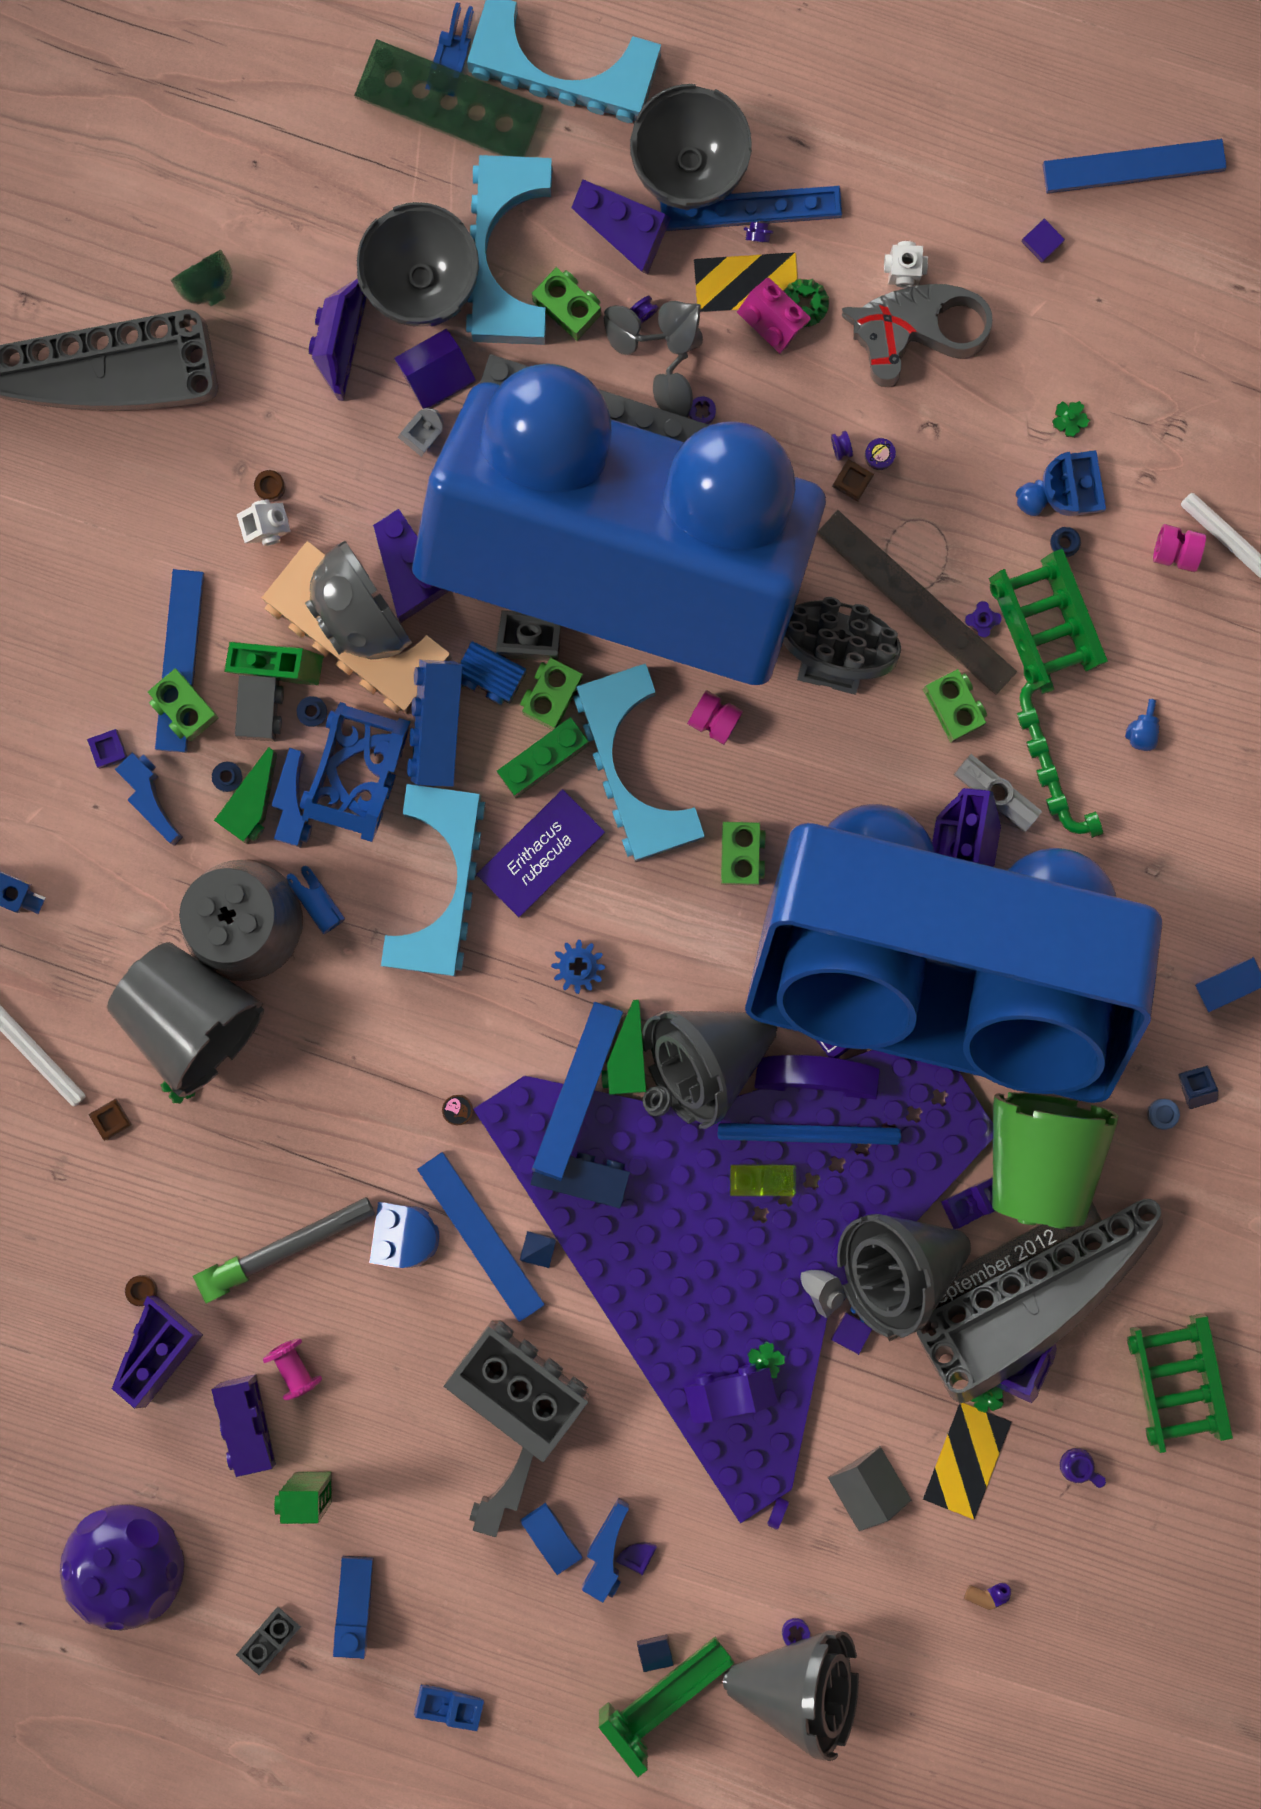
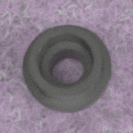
M663 1086L651 1087L643 1096V1106L652 1116H663L671 1107V1092Z

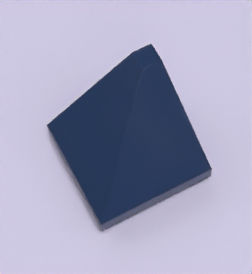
M527 1231L520 1261L549 1268L557 1238Z

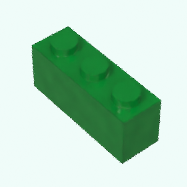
M570 717L498 769L497 774L516 799L587 748L589 741Z

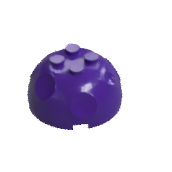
M113 1505L85 1517L68 1537L60 1563V1579L66 1596V1602L86 1623L108 1630L122 1631L134 1629L157 1619L171 1606L179 1592L184 1576V1554L172 1527L153 1511L135 1505Z

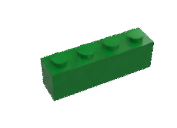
M295 1472L287 1480V1483L283 1485V1488L279 1490V1495H275L274 1512L275 1515H280V1524L319 1523L332 1503V1472Z

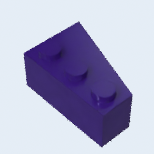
M582 179L571 208L641 272L648 275L671 217Z
M397 509L373 526L397 618L402 623L449 591L426 584L417 579L413 574L412 564L418 537L401 511Z
M158 1296L146 1297L145 1307L139 1323L134 1328V1336L128 1352H125L112 1386V1390L134 1409L146 1408L203 1336L201 1332Z
M254 1374L220 1382L211 1391L220 1419L221 1435L223 1440L226 1441L229 1451L226 1452L229 1469L234 1470L236 1477L273 1469L276 1462L257 1375Z

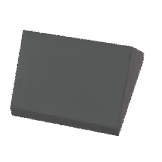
M501 610L496 652L504 658L549 661L551 657L559 662L561 626L516 611Z
M881 1446L828 1476L830 1483L858 1531L889 1521L912 1501Z

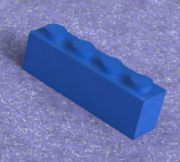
M419 659V667H415L414 670L417 698H413L411 710L412 715L415 716V728H411L409 735L410 746H413V756L408 760L407 774L411 777V781L417 785L454 786L462 664L455 661Z

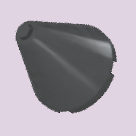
M662 1011L649 1018L644 1025L642 1033L643 1050L646 1052L651 1049L655 1064L648 1067L656 1086H663L671 1092V1107L675 1113L688 1124L696 1120L702 1123L699 1125L700 1129H706L724 1118L775 1040L777 1026L756 1021L746 1012Z
M882 1214L866 1215L852 1221L844 1229L839 1240L837 1263L838 1267L844 1266L848 1281L842 1287L857 1315L871 1329L886 1337L891 1335H900V1338L906 1337L922 1329L928 1322L971 1253V1243L969 1238L960 1230Z
M828 1630L733 1665L724 1674L723 1687L727 1690L729 1697L815 1759L833 1761L838 1757V1753L833 1752L836 1746L845 1747L848 1741L856 1712L859 1673H852L850 1668V1658H857L855 1645L848 1633Z

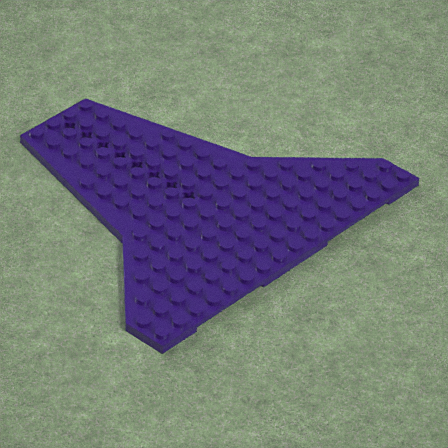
M870 1050L844 1060L880 1069L877 1100L846 1097L845 1092L797 1087H786L785 1091L757 1089L738 1096L724 1118L706 1129H700L699 1125L702 1123L696 1120L688 1124L675 1113L672 1107L663 1116L655 1117L646 1111L642 1100L594 1091L571 1156L576 1157L577 1152L596 1156L594 1162L606 1165L608 1159L625 1164L624 1170L630 1171L621 1208L530 1185L534 1173L532 1167L562 1090V1083L523 1076L473 1109L740 1524L776 1501L777 1498L791 1491L793 1487L827 1318L818 1313L811 1296L805 1291L801 1282V1272L823 1270L838 1277L841 1285L848 1283L844 1266L838 1267L837 1252L841 1235L852 1221L870 1214H882L918 1221L993 1139L992 1121L957 1070ZM936 1089L939 1092L945 1091L947 1093L944 1099L946 1103L943 1106L939 1103L933 1104L931 1101L934 1098L933 1091ZM910 1106L914 1109L920 1108L922 1111L919 1115L920 1121L917 1123L914 1120L907 1121L905 1117L909 1114L907 1108ZM883 1123H887L889 1126L894 1124L896 1128L901 1130V1142L898 1145L871 1144L868 1148L869 1154L864 1156L862 1153L858 1155L855 1153L854 1150L858 1146L853 1143L718 1139L717 1132L718 1124L846 1127H882ZM833 1156L837 1159L844 1158L845 1163L842 1165L844 1170L840 1173L837 1170L831 1171L829 1169V1166L832 1164L830 1159ZM807 1173H810L812 1176L818 1174L820 1178L817 1181L818 1187L814 1190L812 1187L805 1188L803 1185L806 1181L805 1175ZM783 1189L787 1193L790 1191L794 1193L790 1206H787L785 1203L780 1205L777 1201L781 1197L779 1192ZM757 1206L760 1209L767 1208L769 1211L765 1215L767 1220L763 1223L760 1220L753 1221L752 1216L755 1214L753 1209ZM766 1341L774 1344L773 1352L779 1350L785 1356V1364L776 1365L780 1371L777 1373V1378L772 1379L778 1402L777 1405L758 1412L736 1415L714 1422L692 1423L684 1387L695 1384L696 1377L713 1374L714 1378L739 1373V1367L751 1365L747 1355L751 1348L760 1351L759 1345L764 1344Z

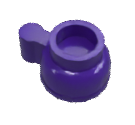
M1072 1448L1062 1455L1060 1470L1067 1480L1073 1483H1084L1090 1480L1098 1488L1105 1486V1478L1101 1474L1094 1472L1095 1463L1092 1456L1086 1450Z

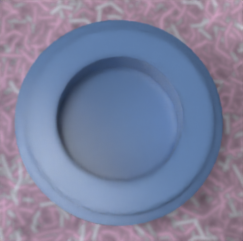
M1158 1099L1149 1106L1147 1117L1155 1128L1167 1130L1178 1123L1180 1111L1173 1101Z

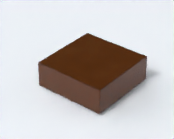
M848 459L832 487L858 502L874 474Z
M117 1099L88 1114L104 1141L132 1125Z

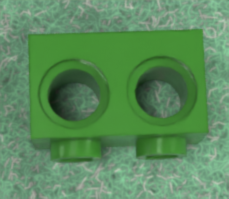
M556 267L532 292V300L538 307H546V314L578 341L601 316V307L599 306L601 302L589 290L586 293L577 286V279L567 270L561 272ZM556 286L562 287L566 291L559 298L551 296L549 292ZM581 306L586 308L588 313L582 318H577L572 315V310Z
M550 657L547 664L544 662L540 664L534 676L538 682L533 691L530 689L526 691L520 705L524 707L522 710L524 716L553 730L560 724L577 691V686L583 680V674ZM559 672L566 677V681L562 686L553 687L549 684V677L553 673ZM541 699L550 701L552 704L551 710L546 714L537 713L534 709L537 701Z
M176 668L147 691L153 698L149 702L150 705L160 716L166 713L172 720V723L168 726L180 739L185 736L188 740L193 741L219 719ZM170 688H177L178 698L172 703H166L164 700L165 692ZM189 711H196L198 714L197 722L192 726H186L184 724L185 714Z
M959 669L931 682L922 689L950 743L986 724L984 719L987 717L986 710L979 700L975 702L970 692L973 690L971 681L965 673L961 675ZM943 685H954L957 688V697L953 699L945 697L942 692ZM958 711H967L971 715L972 721L970 725L964 726L957 721L956 715Z
M723 822L721 885L757 886L759 879H764L765 861H759V848H765L766 832L765 830H760V823ZM739 831L749 832L752 836V844L747 847L739 846L735 841V835ZM746 861L750 864L752 872L748 877L742 878L735 873L734 867L737 862Z

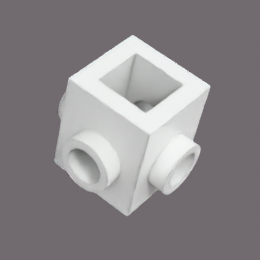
M911 241L898 242V245H892L890 254H885L884 273H889L888 285H896L901 288L917 286L922 275H927L928 256H923V246H916V243ZM903 262H913V263L907 265V264H905V263H903Z
M261 500L237 514L244 543L262 542L263 546H270L279 543L280 537L291 532L283 503H270L269 500Z

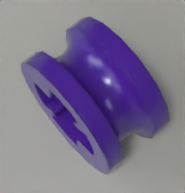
M649 295L639 300L630 308L638 316L641 324L651 318L659 309L657 304L653 305L651 303L652 298Z
M705 396L695 398L689 413L690 419L709 425L715 418V403L712 399ZM703 404L709 407V416L707 418H704V415H702V418L697 417L696 406L701 405L702 408Z
M842 431L840 436L831 434V442L837 461L842 460L843 456L853 457L847 431Z
M799 1618L787 1620L782 1627V1637L786 1645L798 1642L795 1640V1637H793V1640L788 1638L791 1635L790 1628L796 1626L797 1630L799 1626L804 1629L801 1632V1640L810 1637L807 1624Z

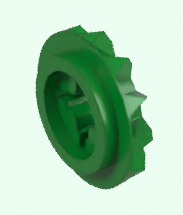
M800 278L793 283H789L784 292L797 305L800 303L798 294L804 298L813 294L810 302L812 309L806 306L802 307L811 317V320L804 327H810L819 323L825 317L829 307V296L824 286L818 284L813 279Z

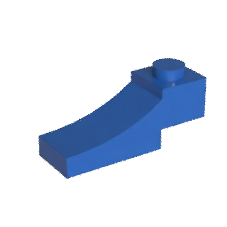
M289 748L271 805L273 808L282 811L274 839L301 848L303 842H308L312 831V825L308 824L309 821L302 820L303 812L300 808V773L305 754L299 750Z
M132 752L115 769L136 791L127 800L170 844L176 845L183 836L171 823L159 801L154 782L158 776L153 772L156 766L144 754L139 757Z
M620 1498L617 1499L587 1551V1557L595 1561L582 1584V1591L602 1603L607 1595L611 1598L614 1596L621 1583L617 1579L619 1577V1570L614 1568L613 1558L616 1539L629 1510V1504Z
M342 1556L333 1657L364 1659L366 1656L373 1574L372 1557Z

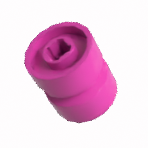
M1163 524L1155 544L1153 562L1166 566L1177 563L1178 569L1195 573L1204 552L1206 535L1191 530L1184 534L1179 527Z
M706 690L687 724L700 732L708 730L710 738L725 745L743 710L731 703L721 704L720 697Z

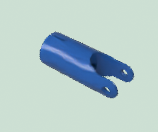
M303 866L301 873L310 889L301 885L297 877L291 873L287 875V882L322 934H326L345 920V917L308 866Z

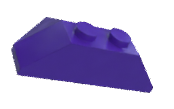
M358 279L353 280L325 298L323 308L318 307L315 318V325L319 326L317 336H312L309 344V354L312 355L314 364L336 398L340 401H344L367 299L360 288Z
M963 788L958 793V796L936 817L932 839L935 853L991 867L995 866L1001 824L993 792Z

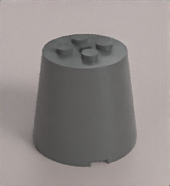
M232 860L210 868L190 885L184 894L180 906V926L183 939L190 954L228 980L252 981L274 973L292 956L302 934L303 911L300 900L289 886L287 879L280 872L257 861ZM227 909L236 912V916L232 917L234 922L231 924L228 921H223V916L226 915L225 911Z
M171 942L158 945L140 960L134 962L114 989L107 1005L108 1012L179 1097L193 1094L219 1074L216 1068L227 1057L231 1060L235 1058L255 1032L264 1014V1009L261 1007L263 1003L259 999Z

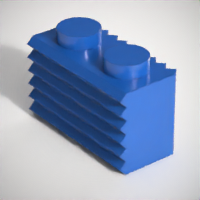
M473 641L470 643L460 663L462 664L461 685L472 691H475L477 687L487 692L485 697L499 705H502L503 701L509 704L512 702L527 673L526 668Z

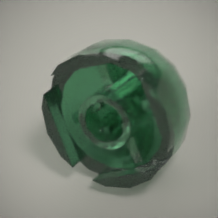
M219 250L171 279V282L179 295L187 302L196 305L208 302L212 307L226 298L223 292L231 286L233 279L232 268L223 251Z

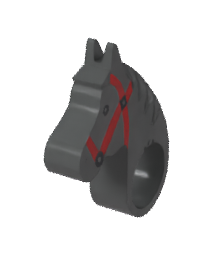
M948 284L912 286L882 295L863 307L842 308V317L854 325L853 340H858L868 353L871 377L881 387H891L898 382L901 373L900 359L904 356L909 342L916 341L949 357L967 358L977 354L984 348L988 342L993 321L991 309L981 296L962 287ZM955 306L972 308L981 316L984 323V331L974 341L968 343L952 342L941 333L938 326V314Z

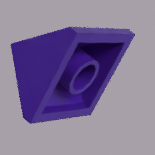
M447 329L442 330L394 358L423 409L436 405L476 382L460 347Z

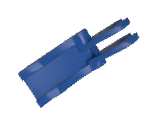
M458 2L453 10L449 33L441 31L438 47L425 89L455 97L470 47L471 39L468 38L474 13L473 7L469 6L464 19L462 35H455L461 13V3Z

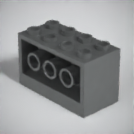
M491 1321L449 1376L443 1387L540 1461L544 1462L588 1404V1387L574 1376L571 1380L562 1374L563 1368L551 1358L545 1361L537 1355L539 1350L529 1341L524 1339L521 1343L514 1338V1330L504 1322L499 1321L496 1324ZM490 1362H500L503 1371L493 1372ZM515 1381H525L527 1383V1390H517L515 1388ZM550 1400L552 1408H546L545 1410L540 1408L541 1403L539 1401Z

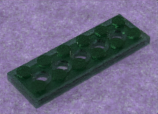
M378 39L374 43L354 94L358 100L498 156L525 157L544 110L543 105ZM392 72H397L402 76V81L397 87L386 85V77ZM420 83L427 84L430 88L429 94L422 99L416 98L413 95L415 86ZM453 94L457 97V105L450 110L444 109L441 106L442 98L445 95ZM476 105L482 106L485 109V115L479 121L469 118V110ZM501 117H509L513 120V126L507 132H501L496 128V123Z

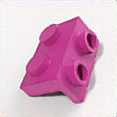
M766 278L755 287L737 311L779 354L788 347L799 330L811 320V317L770 278Z

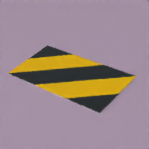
M796 252L694 259L697 304L701 305L700 312L738 310L750 292L766 278H770L783 291L789 283L797 281Z
M959 1403L923 1500L974 1520L1011 1421L988 1412H980L977 1408L968 1404Z

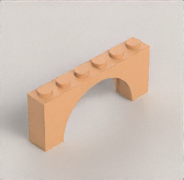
M307 541L261 597L267 603L264 609L278 620L283 616L291 622L288 628L300 638H303L305 635L315 641L312 647L324 657H327L329 653L339 660L335 665L348 676L353 672L362 679L359 684L368 692L374 695L378 691L386 698L383 703L392 711L398 713L401 709L407 714L411 710L413 698H417L414 670L415 667H419V659L450 661L452 659L450 653L426 635L409 650L387 658L370 660L346 652L339 655L305 604V602L310 600V581L313 572L325 556V554Z

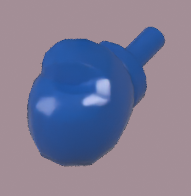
M1036 480L1035 483H1026L1016 491V497L1018 498L1017 506L1030 516H1038L1048 503L1042 480Z
M1149 699L1146 715H1139L1138 719L1131 722L1126 729L1125 737L1130 740L1131 746L1135 749L1151 751L1157 747L1160 720L1154 717L1156 700Z

